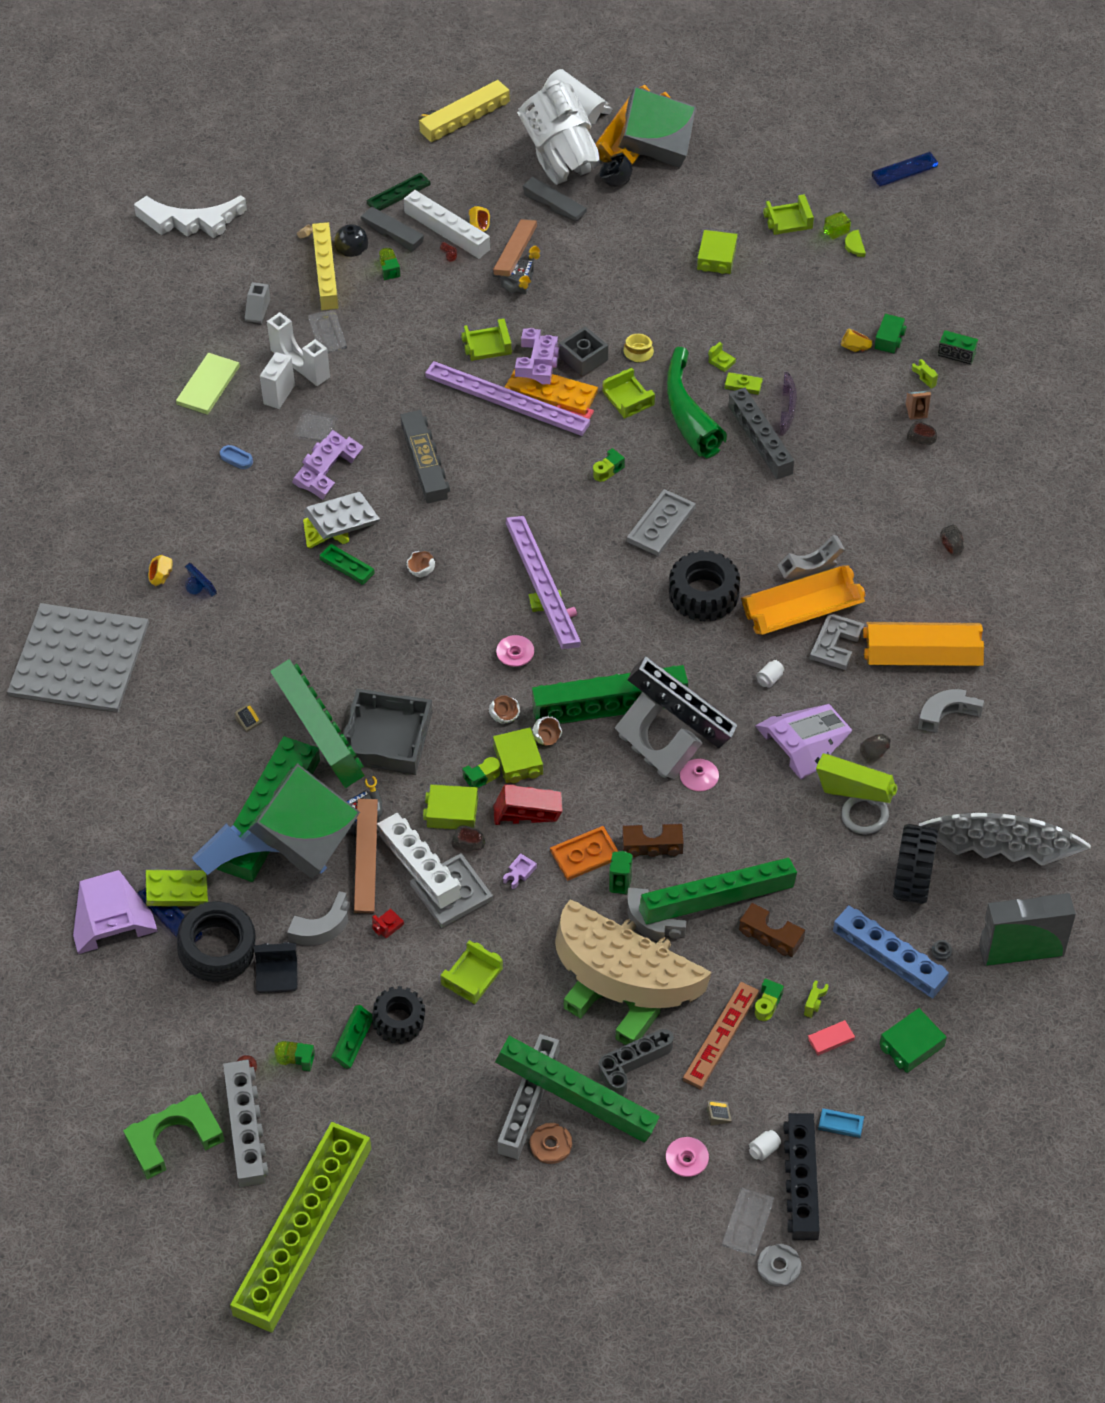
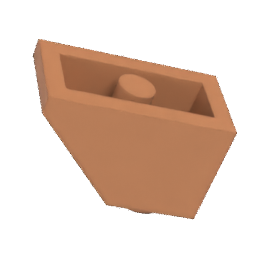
M930 392L907 393L906 408L910 420L928 417Z

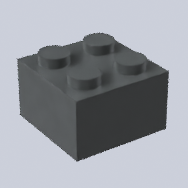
M585 326L559 343V358L579 375L584 376L608 360V344Z

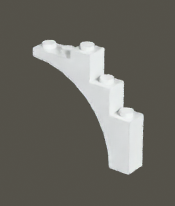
M241 195L224 204L202 209L170 207L158 203L148 196L134 204L136 216L160 235L170 232L175 227L187 237L202 229L209 236L215 238L224 233L226 223H230L232 219L242 215L247 210L246 200Z

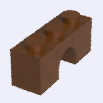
M662 824V834L656 838L647 837L643 833L642 825H628L622 828L623 851L631 853L632 857H638L639 855L656 857L664 854L677 856L678 854H683L682 824Z
M751 903L740 919L739 930L742 934L759 940L764 946H771L777 949L781 955L793 957L804 941L805 929L789 921L780 929H772L767 926L770 911Z

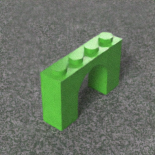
M577 981L564 998V1009L582 1018L590 1006L597 999L604 996ZM623 1000L630 1010L616 1029V1040L627 1045L641 1039L660 1014V1008L635 1006V1002Z
M201 1092L196 1095H190L184 1101L172 1104L166 1110L157 1114H151L145 1120L133 1123L123 1130L125 1139L147 1180L166 1171L165 1162L156 1147V1140L159 1134L169 1126L185 1125L190 1127L198 1136L205 1151L224 1142L223 1132Z

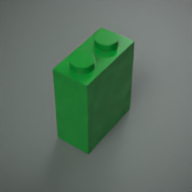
M918 1008L881 1034L880 1048L885 1054H889L894 1059V1063L899 1069H903L908 1073L945 1047L947 1037Z

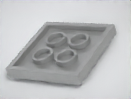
M462 853L441 864L442 866H447L453 879L457 878L461 884V898L442 909L438 907L415 878L410 880L411 887L441 928L493 900V895Z

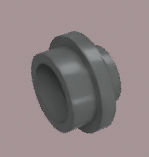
M938 940L933 944L931 951L935 958L945 960L951 956L952 947L949 942Z

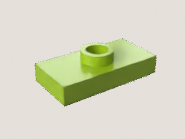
M728 372L725 389L736 391L746 388L749 393L759 395L763 378Z

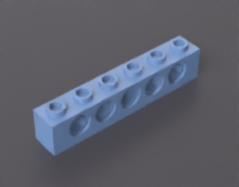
M848 906L834 921L833 932L932 999L947 983L949 972L942 965H937L927 955L913 949L909 943L903 942L894 933L885 930L876 921L864 916L860 910Z

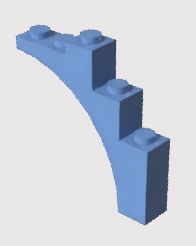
M226 823L192 859L209 875L218 866L234 857L252 852L279 851L268 846L249 830L240 837L242 833L234 825L230 827ZM326 865L323 867L320 873H323L327 869Z

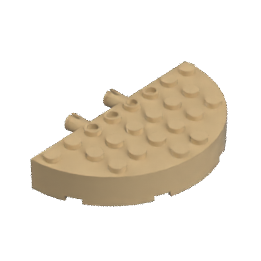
M571 899L565 905L555 939L556 950L565 968L568 971L572 970L577 975L576 979L589 989L614 1001L623 1003V1000L635 1002V1006L646 1008L679 1006L681 1002L686 1000L691 1002L706 992L712 972L668 950L671 947L669 939H666L663 943L665 937H663L657 943H654L650 939L633 932L636 925L634 921L628 924L630 919L625 920L622 925H619L615 921Z

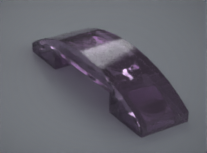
M784 372L783 396H790L789 411H781L780 436H783L792 425L796 411V387L788 372Z

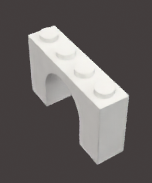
M279 312L267 321L270 349L273 353L278 352L292 357L293 368L316 386L330 378L328 352L324 345L315 339L301 350L295 341L292 321Z

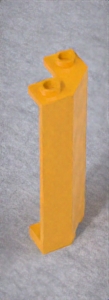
M642 85L639 87L650 91L646 85ZM663 92V93L660 94V95H663V96H666V97L671 98V97L667 94V92ZM629 98L595 143L600 161L608 163V161L612 160L610 157L623 153L632 165L639 156V154L628 151L626 148L618 147L621 132L625 125V114Z
M842 565L741 597V601L748 620L752 619L754 622L753 629L755 633L763 635L865 602V590L860 584L853 582V570L848 565Z
M867 622L866 627H863V638H866L868 648H864V660H867L869 665L984 666L983 628L980 623Z

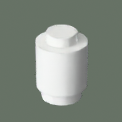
M777 660L768 662L757 674L758 683L763 687H772L783 675V665Z
M773 1130L765 1131L749 1144V1152L754 1159L763 1161L779 1148L781 1139Z

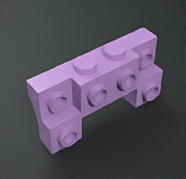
M534 328L523 329L521 347L533 348L531 358H517L515 377H526L534 379L541 384H550L553 368L557 367V358L559 357L558 337L551 335L541 336V330Z
M332 430L326 439L324 438L321 443L317 442L311 455L307 454L302 462L304 466L296 474L292 483L299 488L312 492L323 500L335 484V482L325 476L339 459V456L352 464L355 457L361 453L363 446L352 438L348 437L345 439Z

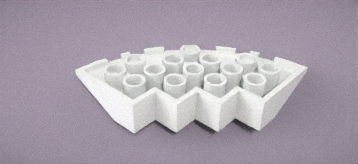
M956 814L919 823V826L935 828L938 831L937 841L956 855L973 849L983 858H989L1001 853L1012 862L1030 857L1038 864L1046 865L1091 848V845L1080 837L1055 825L1009 814Z

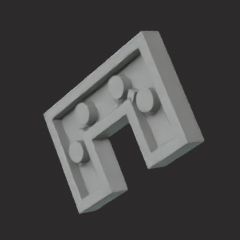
M829 613L812 649L810 659L846 670L852 657V651L836 647L840 637L858 642L865 624Z

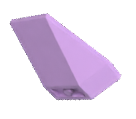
M119 870L80 881L73 933L78 954L98 949L96 942L98 939L136 929L138 937L157 932L152 912Z

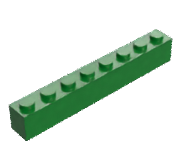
M788 857L641 894L639 911L646 925L793 888L797 871Z
M510 1035L495 1060V1063L644 1143L652 1134L660 1117Z

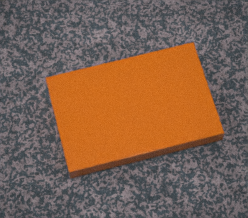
M604 826L550 847V852L567 881L611 863L612 852H619Z

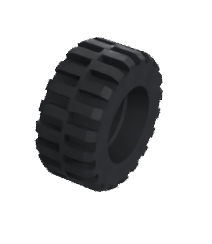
M699 550L697 553L693 551L688 553V556H682L679 558V561L674 563L669 575V599L677 611L680 609V614L683 616L689 615V619L695 620V618H698L705 622V619L714 621L716 617L722 618L726 616V612L730 613L738 603L740 573L737 566L728 557L725 558L723 554H715L714 551L710 550L709 552ZM697 580H710L717 583L720 587L712 591H699L692 588L689 584Z
M913 824L904 825L893 889V897L896 900L919 904L927 902L938 831L935 828Z

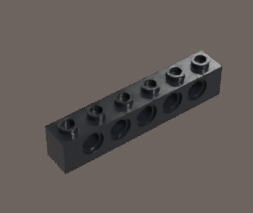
M646 656L633 668L627 681L717 748H720L731 739L737 727L736 723Z
M788 1113V1120L784 1121L783 1124L784 1134H788V1141H784V1153L789 1154V1160H785V1173H789L790 1180H786V1193H790V1199H787V1213H791V1219L787 1221L788 1233H792V1240H818L820 1227L814 1113ZM795 1136H802L803 1139H797ZM796 1155H802L805 1158L799 1159ZM801 1174L804 1175L805 1178H798L796 1175ZM804 1194L806 1198H800L797 1195ZM805 1214L807 1218H801L798 1215Z

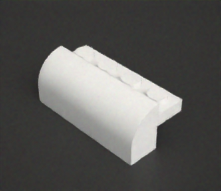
M563 69L553 72L547 79L545 85L559 80L560 83H568L574 88L590 124L596 123L600 113L611 114L613 109L608 106L609 103Z

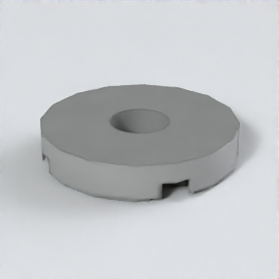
M784 1244L766 1247L760 1253L757 1263L758 1272L762 1279L776 1287L794 1283L799 1277L802 1267L797 1251ZM780 1260L786 1266L783 1269H776L773 1263Z

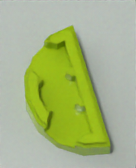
M854 230L845 238V248L849 253L856 254L857 257H865L866 252L859 230Z

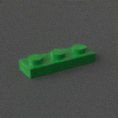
M332 544L319 555L321 561L362 585L375 574L374 568Z
M361 1005L354 1007L331 1057L346 1069L352 1067L372 1023L373 1014Z

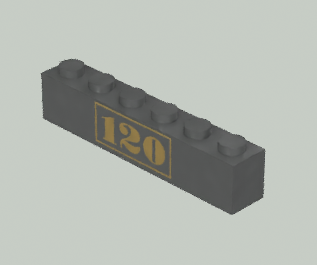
M421 410L400 414L401 427L426 503L447 500V493L450 492L448 481H444L446 479L445 471L443 468L440 469L441 460L440 456L435 454L437 449L435 442H431L433 439L431 430H427V417H423Z

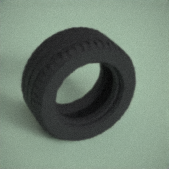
M213 901L194 907L184 916L178 928L177 951L181 964L194 977L203 981L206 980L207 982H224L238 977L249 967L254 956V945L256 942L254 924L246 912L238 906L236 907V905H231V903ZM223 927L230 930L237 937L239 944L230 954L213 957L202 953L196 947L194 940L197 934L206 928Z

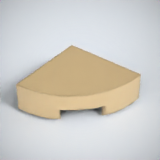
M306 225L297 232V236L300 239L309 236L313 232L312 226Z

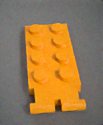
M515 369L504 387L555 407L561 405L563 409L584 415L587 413V408H590L598 392V387L554 374H552L550 384H541L531 378L515 377Z

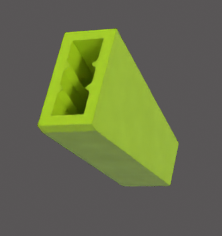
M822 753L816 770L825 793L890 803L892 797L897 793V785L892 775Z

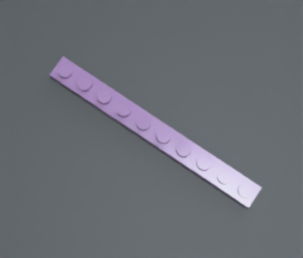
M435 361L425 372V376L428 379L583 436L590 425V419Z
M525 517L506 518L508 530L561 649L580 647L581 641Z

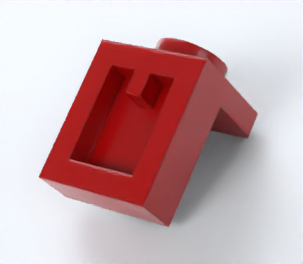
M390 908L379 918L376 915L372 916V929L377 935L382 934L385 938H388L404 925V920Z

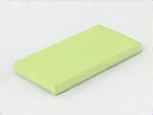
M208 353L177 398L176 404L209 414L239 369V362Z

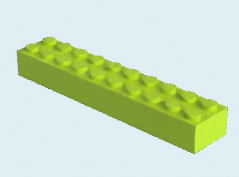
M334 1122L330 1123L230 1304L234 1317L271 1333L273 1332L371 1151L370 1137Z

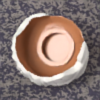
M426 551L413 552L407 560V568L412 575L419 578L425 577L435 568L434 557Z
M501 695L492 701L489 713L496 722L508 724L519 716V703L514 698Z
M549 716L538 719L532 730L534 739L545 746L556 743L562 734L559 721Z

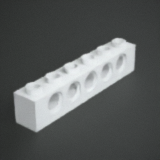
M395 813L377 823L382 840L440 909L461 898V884L458 879H453L447 866L441 865L438 856L430 852L428 844L420 840L416 830L412 831L405 818L402 819L398 813Z

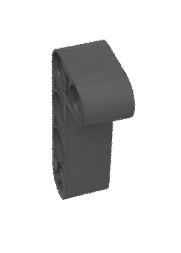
M661 1029L603 1055L599 1060V1075L606 1088L621 1096L625 1095L628 1080L626 1073L669 1054L673 1049V1034L667 1029ZM646 1049L649 1050V1052H642L641 1050ZM624 1058H629V1059H631V1060L625 1061V1060H623V1059H624ZM610 1066V1067H612V1068H611V1069H605L604 1067ZM615 1083H621L622 1085H621V1086H616V1085H614V1084H615Z

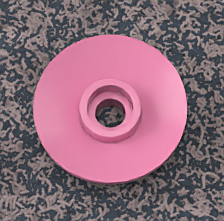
M512 635L499 642L496 653L498 659L503 664L519 667L531 661L534 656V646L529 639L519 635Z
M705 759L690 760L680 771L681 782L693 791L709 790L715 786L719 778L716 766Z
M692 1137L676 1139L669 1145L666 1151L668 1167L674 1173L683 1177H692L700 1174L707 1167L709 1161V1153L706 1146L698 1139ZM684 1158H690L691 1161H690V1162H685V1161H683V1159H684Z

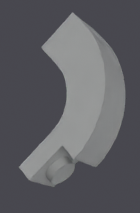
M832 535L815 552L805 556L789 553L777 566L784 579L795 581L832 569L838 564L836 558L845 548L838 536Z
M951 689L937 693L923 706L918 729L937 733L940 720L945 715L954 712L981 717L984 700L966 697L967 690Z
M628 888V916L630 921H634L635 929L639 933L654 941H659L660 938L665 936L674 939L685 937V920L667 919L646 925L639 911L641 894L648 893L649 889Z
M339 891L330 912L322 918L310 920L294 916L287 931L289 942L303 946H314L326 943L337 937L349 922L347 912L350 902H348L347 893Z

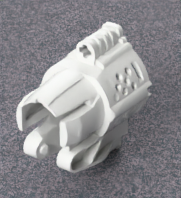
M559 80L549 82L518 108L519 111L517 113L535 144L538 161L548 177L556 185L567 181L569 170L566 164L580 176L591 172V166L593 169L598 166L600 162L598 149L589 133L592 126L574 88L570 84L560 83ZM534 104L535 107L528 111V108Z

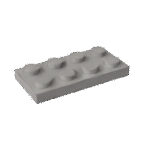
M664 489L627 536V542L659 556L694 511L696 503Z
M361 492L311 505L303 511L323 539L374 525L380 520Z

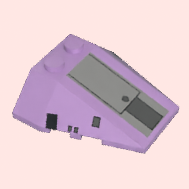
M830 704L772 716L756 725V728L766 740L772 737L790 757V768L801 780L817 771L816 767L822 753L831 755L852 732V729Z

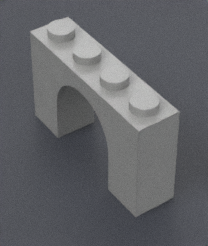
M642 692L616 725L615 729L619 732L618 736L626 742L629 741L632 744L631 748L635 752L644 755V760L649 765L655 766L658 769L657 773L660 776L674 779L703 742L691 731L681 728L665 748L654 750L648 740V729L663 707Z

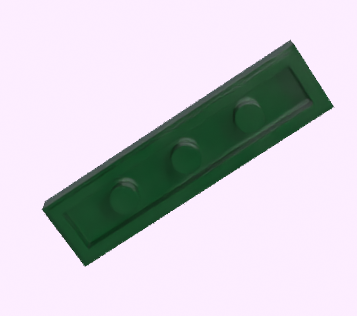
M420 172L366 201L370 207L381 211L404 199L414 190L420 191L430 186L431 182Z

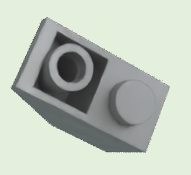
M252 282L247 294L245 321L262 324L270 302L268 284Z

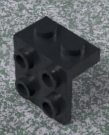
M284 942L281 944L263 943L261 945H254L257 992L296 991L298 989L296 943Z

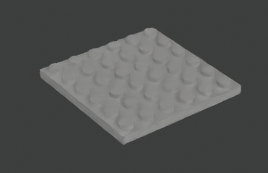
M40 603L9 685L8 696L119 712L149 625V620Z

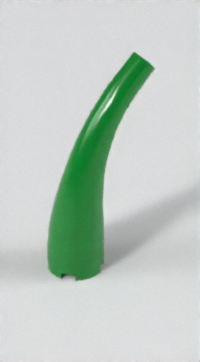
M676 347L670 360L667 376V396L671 412L678 429L691 449L699 457L711 458L721 451L719 447L722 442L726 443L727 434L697 405L684 389L682 374L687 364L689 352L684 347Z

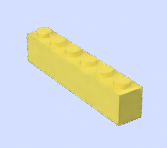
M496 80L419 120L420 132L430 142L439 140L446 134L466 126L471 121L479 119L489 112H493L502 105H506L510 102L509 89L499 80Z
M329 222L312 224L321 310L338 309Z

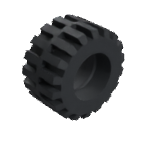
M398 986L397 989L390 987L388 992L384 990L381 992V996H377L373 1006L372 1022L373 1028L377 1029L376 1033L378 1036L383 1035V1040L387 1041L390 1039L391 1043L395 1044V1041H399L400 1044H404L405 1039L410 1042L413 1040V1036L417 1037L419 1035V1030L422 1031L425 1018V1004H423L421 997L418 998L416 991L412 993L410 992L411 988L406 987L405 990L402 989V986ZM400 1009L407 1012L410 1017L397 1021L390 1018L388 1013L392 1010Z

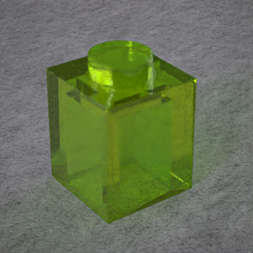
M840 211L825 218L823 230L826 235L836 239L850 233L851 220Z

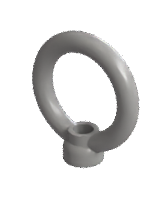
M851 797L843 805L841 816L849 830L857 834L867 835L878 832L886 825L889 818V810L885 802ZM867 801L873 806L877 805L881 810L879 821L868 827L858 826L853 823L849 812L854 804Z

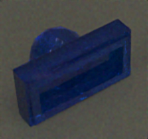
M189 562L185 566L191 576L185 582L186 591L192 595H197L204 589L210 596L217 594L213 584Z

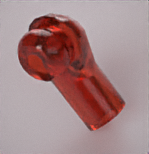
M443 242L440 245V249L447 253L446 258L448 261H455L457 259V249Z

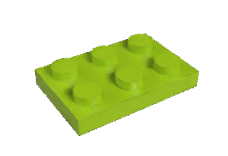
M146 870V906H199L205 902L208 903L207 877L203 870Z

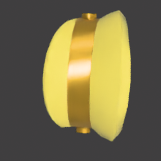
M644 334L630 335L626 339V344H624V354L634 362L647 361L654 353L653 342Z

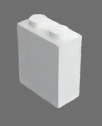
M275 352L261 373L260 382L263 404L280 409L294 388L295 380L292 357Z

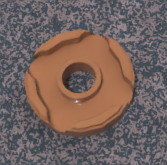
M545 1123L537 1127L530 1138L532 1154L540 1162L555 1164L565 1160L572 1149V1137L569 1131L556 1123ZM548 1139H554L557 1144L554 1147H548L545 1142Z

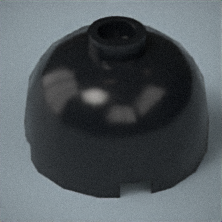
M623 153L615 154L610 157L612 160L609 163L605 162L599 172L602 180L613 187L627 184L633 170L630 160Z
M355 224L342 226L335 235L336 251L348 257L361 255L368 248V237L364 229Z

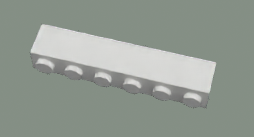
M414 190L404 198V211L406 214L473 256L480 259L490 250L489 235L423 194Z

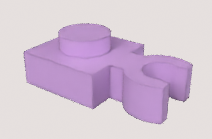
M520 854L509 866V873L504 875L503 883L506 884L508 880H513L511 888L515 889L518 886V880L526 881L537 868V863Z

